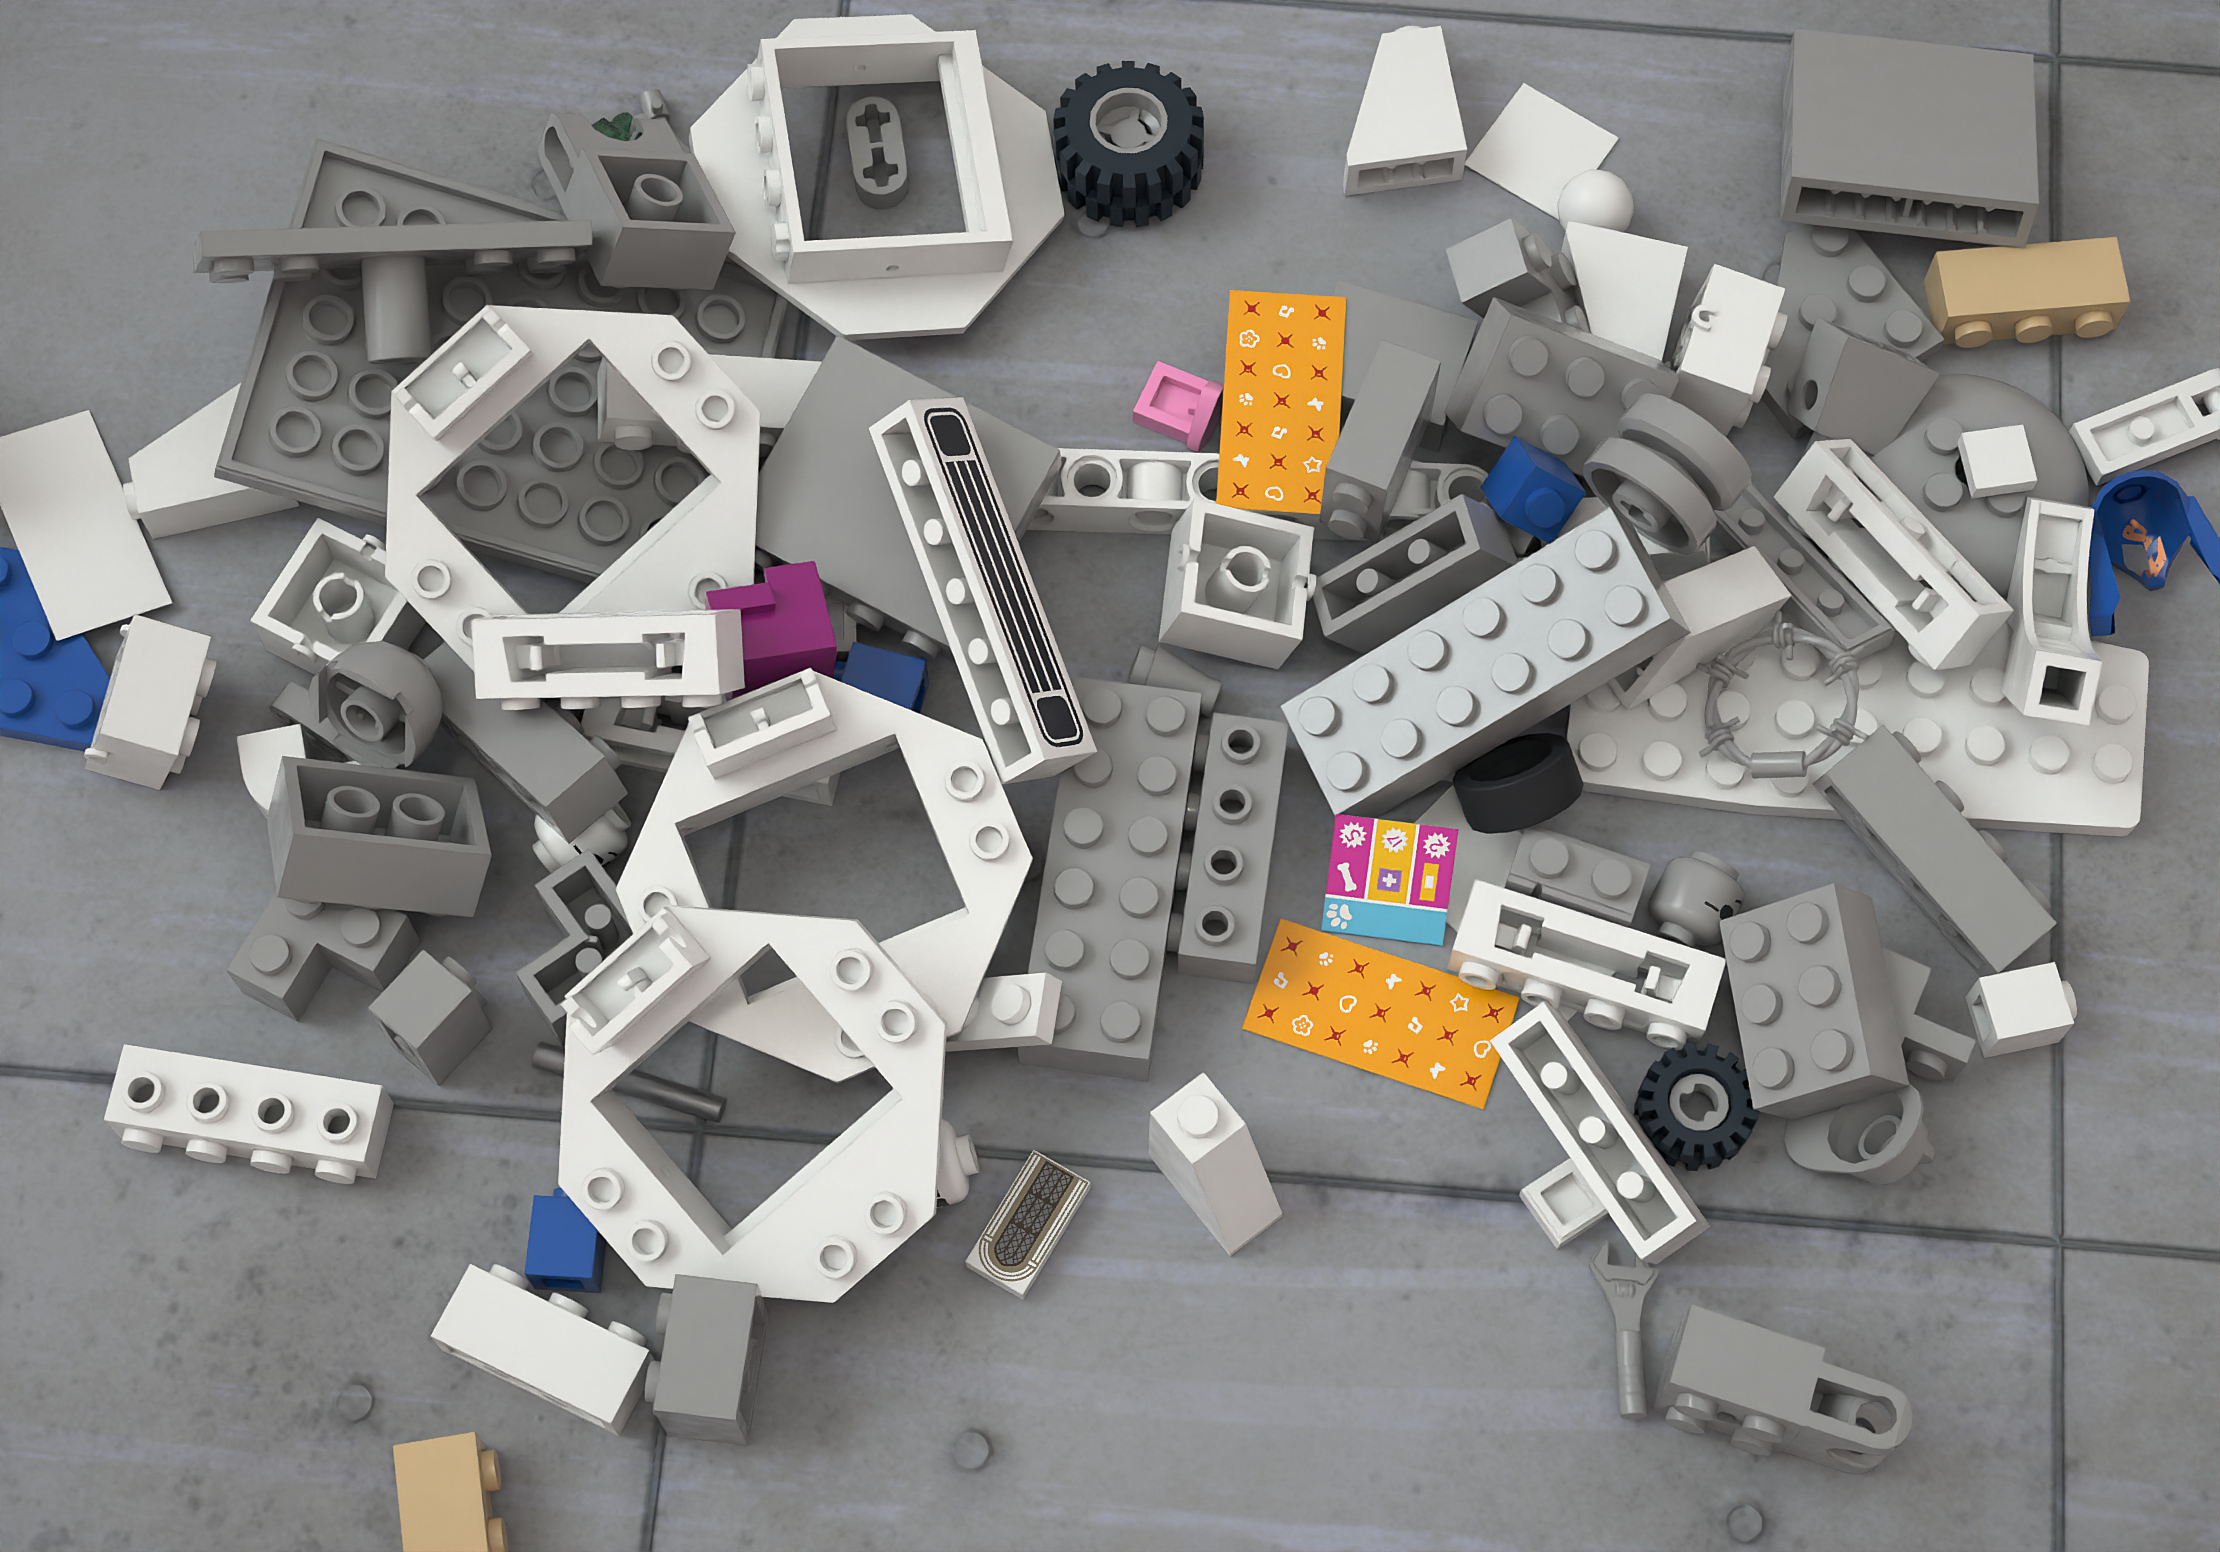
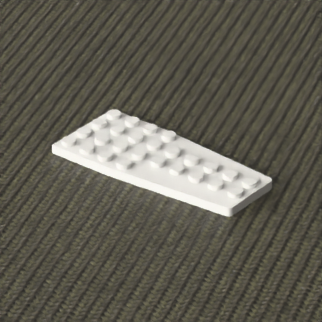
M1858 591L1867 601L1869 600L1862 592ZM1783 607L1778 610L1782 612L1781 624L1791 622L1794 627L1803 629ZM1775 615L1760 632L1748 638L1747 640L1753 639L1756 636L1762 634L1763 632L1773 629V626L1775 625ZM2004 622L1969 666L1935 671L1933 668L1919 662L1910 653L1908 641L1897 630L1892 645L1857 662L1859 665L1857 670L1859 695L1857 718L1854 727L1870 736L1884 724L1892 734L1898 731L1907 737L1921 756V761L1918 763L1919 766L1934 783L1940 780L1946 783L1958 795L1964 805V810L1961 814L1974 828L2123 837L2129 835L2139 823L2141 817L2149 660L2141 651L2091 641L2094 653L2103 662L2089 726L2023 715L2001 692L2014 630L2006 622ZM1795 643L1792 660L1786 659L1787 648L1778 649L1774 644L1759 646L1736 666V668L1748 673L1749 677L1744 679L1734 674V678L1730 679L1728 687L1721 689L1717 698V707L1721 721L1726 723L1738 716L1741 722L1729 729L1731 734L1734 735L1733 743L1749 758H1751L1752 753L1805 751L1807 756L1828 737L1814 729L1815 725L1818 723L1830 729L1833 720L1842 716L1847 704L1843 682L1838 679L1825 686L1823 680L1834 673L1829 667L1830 660L1814 645ZM1715 659L1705 664V666L1711 668V664L1715 663ZM1699 669L1626 710L1608 683L1601 685L1569 704L1565 739L1570 744L1584 784L1582 791L1745 814L1844 820L1813 783L1864 740L1853 735V739L1849 740L1850 744L1848 746L1842 745L1829 758L1809 765L1805 777L1754 779L1750 769L1732 762L1719 751H1712L1701 758L1698 752L1710 746L1708 740L1705 739L1707 731L1705 725V706L1710 675Z

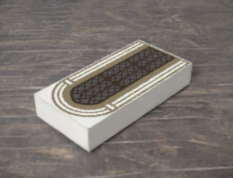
M1033 1150L966 1259V1267L1023 1300L1089 1192L1091 1182Z

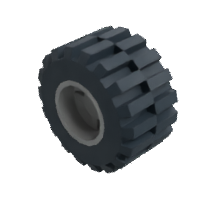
M1122 61V68L1112 69L1109 63L1097 66V75L1091 77L1084 73L1075 79V90L1066 88L1060 97L1061 108L1055 109L1053 118L1054 158L1061 191H1068V201L1076 209L1086 206L1087 217L1097 222L1103 216L1110 218V226L1123 227L1124 221L1135 220L1136 227L1148 226L1149 218L1157 216L1160 221H1163L1172 216L1173 205L1183 208L1191 200V190H1197L1201 182V169H1203L1204 115L1202 107L1197 106V96L1191 87L1181 89L1182 78L1173 72L1166 76L1161 75L1160 66L1147 63L1145 69L1135 68V61Z

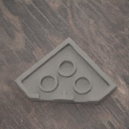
M1802 223L1786 233L1782 244L1777 286L1785 288L1778 312L1786 314L1788 317L1776 349H1770L1764 366L1771 368V372L1761 399L1793 440L1811 429L1788 413L1787 405L1818 317L1904 351L1921 362L1940 351L1945 339L1855 229Z

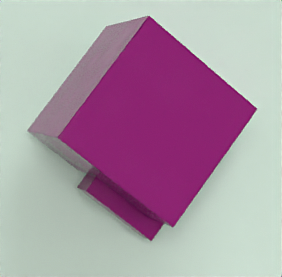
M815 561L764 568L766 583L706 591L705 610L740 609L745 688L725 693L727 701L808 668L834 679L837 643Z

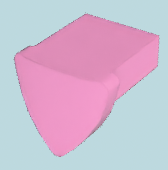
M1157 361L1133 410V422L1187 444L1186 448L1199 453L1210 440L1222 416L1224 384L1214 380L1207 381Z

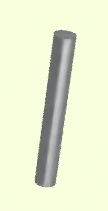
M539 1042L533 1056L532 1066L564 1076L565 1048ZM633 1070L612 1089V1091L717 1123L720 1122L727 1102L726 1097L637 1070Z

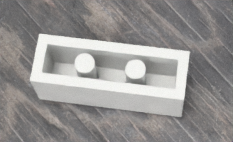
M470 1264L431 1334L432 1339L440 1349L608 1432L620 1436L645 1388L650 1361L654 1360L650 1350L644 1348L648 1339L639 1332L615 1321H612L608 1330L586 1320L585 1317L588 1310L585 1307L558 1293H552L550 1299L546 1301L526 1291L529 1282L505 1267L494 1264L488 1273Z

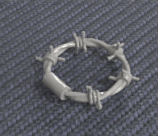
M1776 611L1773 629L1734 646L1724 656L1723 654H1718L1714 660L1715 663L1711 664V668L1698 663L1696 668L1710 675L1705 706V725L1707 729L1705 739L1708 740L1710 746L1698 752L1701 758L1712 751H1719L1732 762L1750 769L1754 779L1805 777L1809 765L1829 758L1842 745L1848 746L1850 744L1849 740L1853 739V735L1866 741L1869 735L1854 727L1857 718L1859 678L1857 675L1859 665L1854 656L1865 650L1863 645L1850 652L1844 651L1830 640L1794 627L1791 622L1781 624L1782 612ZM1795 643L1814 645L1830 660L1829 667L1834 673L1823 680L1825 686L1838 679L1843 682L1847 704L1842 716L1833 720L1830 729L1818 723L1815 725L1814 729L1828 737L1807 756L1805 751L1752 753L1751 758H1749L1733 743L1734 735L1731 734L1729 729L1741 722L1738 716L1726 723L1721 721L1717 707V698L1721 689L1728 687L1730 679L1734 678V674L1744 679L1749 677L1748 673L1736 668V666L1759 646L1774 644L1778 649L1787 648L1786 659L1792 660Z

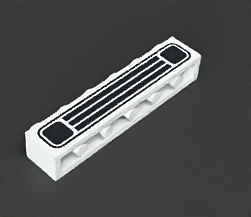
M964 398L908 400L869 427V431L999 779L1003 785L1056 776L1096 753L1097 749Z

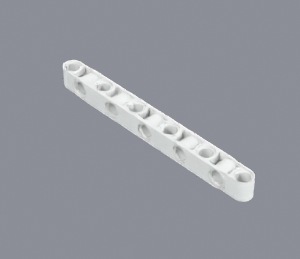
M1057 448L1060 450L1061 468L1027 530L1171 535L1173 528L1194 498L1216 503V501L1204 497L1202 493L1209 489H1217L1219 453ZM1413 460L1379 541L1461 494L1479 503L1486 500L1487 498L1480 487L1489 474L1480 467L1469 464L1422 463ZM1086 485H1098L1106 490L1105 493L1096 497L1084 496L1078 491ZM1245 510L1314 527L1313 539L1350 540L1334 533L1327 524L1319 522L1320 514ZM1363 538V539H1361V540H1352V541H1370V540H1367V539Z

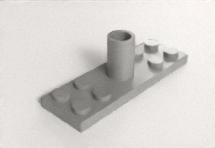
M591 220L200 231L192 246L193 273H209L211 283H240L249 281L248 274H252L254 271H274L276 281H304L313 279V272L320 271V269L361 268L368 363H417L426 361L432 355L426 266L465 265V273L467 275H491L503 273V266H509L513 263H527L528 272L530 273L565 271V264L575 263L576 257L592 246Z

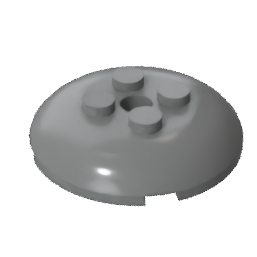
M1970 374L1939 375L1893 443L1885 447L1877 455L1863 451L2002 598L2008 597L2027 498H2038L2086 507L2089 505V485L2085 465L2073 437L2064 424L2043 403L2030 394L2005 382L1984 376ZM2023 424L2038 480L2034 489L1971 499L1968 485L1961 482L1957 477V474L1964 470L1957 444L1961 434ZM1858 477V480H1859L1880 502H1882V500L1860 479V477ZM1851 518L1859 528H1865L1857 519ZM1951 575L1952 579L1970 596V598L1974 602H1976V600L1960 584V582L1953 575ZM1925 579L1919 580L1924 587L1933 589Z

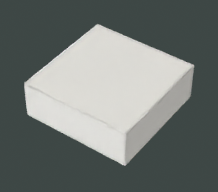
M2023 424L1961 434L1957 444L1971 499L2034 489L2038 480Z
M1571 1158L1523 1188L1519 1194L1556 1249L1561 1248L1610 1215Z

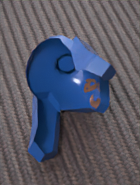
M2138 470L2118 475L2101 488L2092 505L2094 517L2089 550L2091 579L2089 621L2092 636H2107L2115 633L2114 610L2120 600V594L2113 566L2136 579L2149 591L2161 589L2165 586L2173 561L2186 538L2190 536V545L2220 584V538L2205 516L2195 496H2187L2177 481L2160 471ZM2122 545H2143L2147 553L2150 569L2138 574L2129 570L2124 563Z

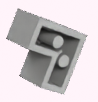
M1510 218L1446 249L1461 303L1483 319L1493 297L1591 334L1587 317L1578 305H1575L1570 289L1576 285V277L1569 260L1562 252L1556 254L1547 247L1538 233L1531 234Z
M587 849L534 885L545 911L566 939L515 972L526 996L562 1046L565 1045L567 1012L561 1006L566 1000L564 996L633 935L616 892L617 886L590 849Z
M275 891L226 971L243 994L299 1022L332 967L383 992L403 971L421 940L409 918L394 909L369 910L355 905L325 902L308 904L294 899L277 898V892Z

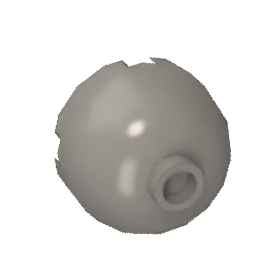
M384 641L355 644L337 655L312 678L308 692L312 712L318 723L320 724L328 717L332 726L339 732L332 742L343 753L359 764L396 769L400 764H405V768L408 767L427 749L436 736L443 711L440 689L426 662L408 650Z

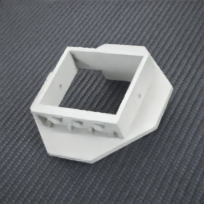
M912 14L794 19L777 38L760 40L757 59L752 64H748L747 69L690 128V153L695 154L736 232L725 258L726 262L743 267L834 335H838L846 340L963 334L1064 218L1046 111L982 66L976 30L935 32ZM940 81L966 232L804 241L781 88Z
M487 304L391 391L385 577L473 671L471 620L496 615L529 613L420 496L589 343L710 473V476L559 613L705 610L706 591L754 585L761 411L673 315L493 306ZM669 633L667 638L645 643L560 645L561 665L538 670L539 675H546L547 673L573 667L657 666L656 643L672 641L673 639L685 640V633ZM531 636L533 644L544 643V636Z
M811 668L688 717V726L616 887V892L633 934L663 907L669 905L713 908L684 838L685 835L899 748L965 908L884 940L879 944L947 1022L946 1038L961 1033L1033 862L983 739L817 673ZM739 976L688 1021L835 1083L843 1082L876 1068L798 977L748 997L742 979Z
M669 905L656 913L564 996L566 1000L561 1006L567 1012L558 1184L645 1286L673 1289L675 1274L755 1283L758 1284L762 1297L834 1303L936 1214L947 1022L858 919ZM770 948H773L894 1089L732 1230L612 1089Z

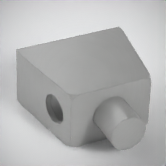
M1818 317L1787 405L1788 413L1814 431L1800 461L1815 441L1851 439L1861 450L1877 455L1881 450L1893 443L1936 382L1940 373L1904 351Z

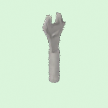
M1604 1239L1592 1256L1589 1269L1605 1294L1614 1317L1621 1418L1627 1420L1643 1419L1648 1416L1640 1317L1644 1297L1657 1279L1659 1269L1649 1267V1263L1642 1261L1636 1252L1634 1267L1608 1264L1609 1240Z

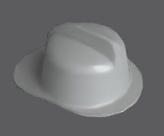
M1911 1084L1902 1089L1796 1120L1788 1119L1786 1122L1784 1143L1788 1155L1800 1167L1817 1172L1847 1173L1867 1183L1888 1185L1898 1182L1910 1174L1918 1164L1931 1163L1935 1158V1150L1928 1141L1929 1134L1925 1120L1922 1117L1924 1109L1920 1092Z

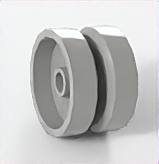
M1645 393L1638 396L1619 419L1618 433L1620 438L1610 437L1603 440L1584 463L1583 476L1591 490L1607 508L1611 507L1632 523L1636 532L1672 552L1689 555L1697 552L1716 528L1717 516L1714 510L1724 511L1732 508L1751 484L1752 472L1744 457L1730 440L1707 420L1686 406L1665 396Z

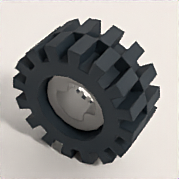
M1696 1043L1684 1044L1680 1052H1676L1674 1047L1664 1052L1659 1062L1655 1060L1648 1069L1637 1092L1638 1097L1634 1104V1115H1639L1638 1123L1655 1148L1667 1155L1665 1162L1668 1165L1675 1167L1677 1161H1682L1686 1163L1687 1171H1698L1701 1164H1707L1708 1170L1719 1167L1724 1159L1727 1158L1730 1161L1736 1156L1751 1135L1760 1111L1753 1110L1746 1068L1740 1071L1736 1067L1739 1058L1733 1053L1729 1052L1725 1059L1717 1055L1719 1046L1708 1043L1705 1050L1700 1051L1697 1050ZM1699 1091L1702 1095L1706 1094L1707 1098L1712 1100V1106L1715 1108L1714 1111L1706 1112L1702 1121L1689 1119L1680 1108V1101L1689 1100L1692 1092L1697 1093Z

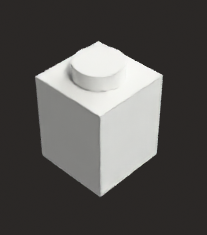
M2055 962L1980 977L1965 997L1984 1058L2058 1043L2074 1025L2073 1019L2077 1015L2076 999L2072 987L2067 981L2060 980Z

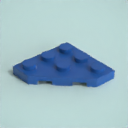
M0 547V736L85 751L91 747L110 677L82 633L59 641L56 640L19 550Z

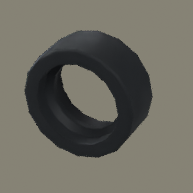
M1551 733L1528 734L1512 738L1457 770L1452 780L1467 823L1472 830L1486 834L1508 833L1529 828L1549 820L1568 809L1581 796L1584 786L1570 744L1563 736Z

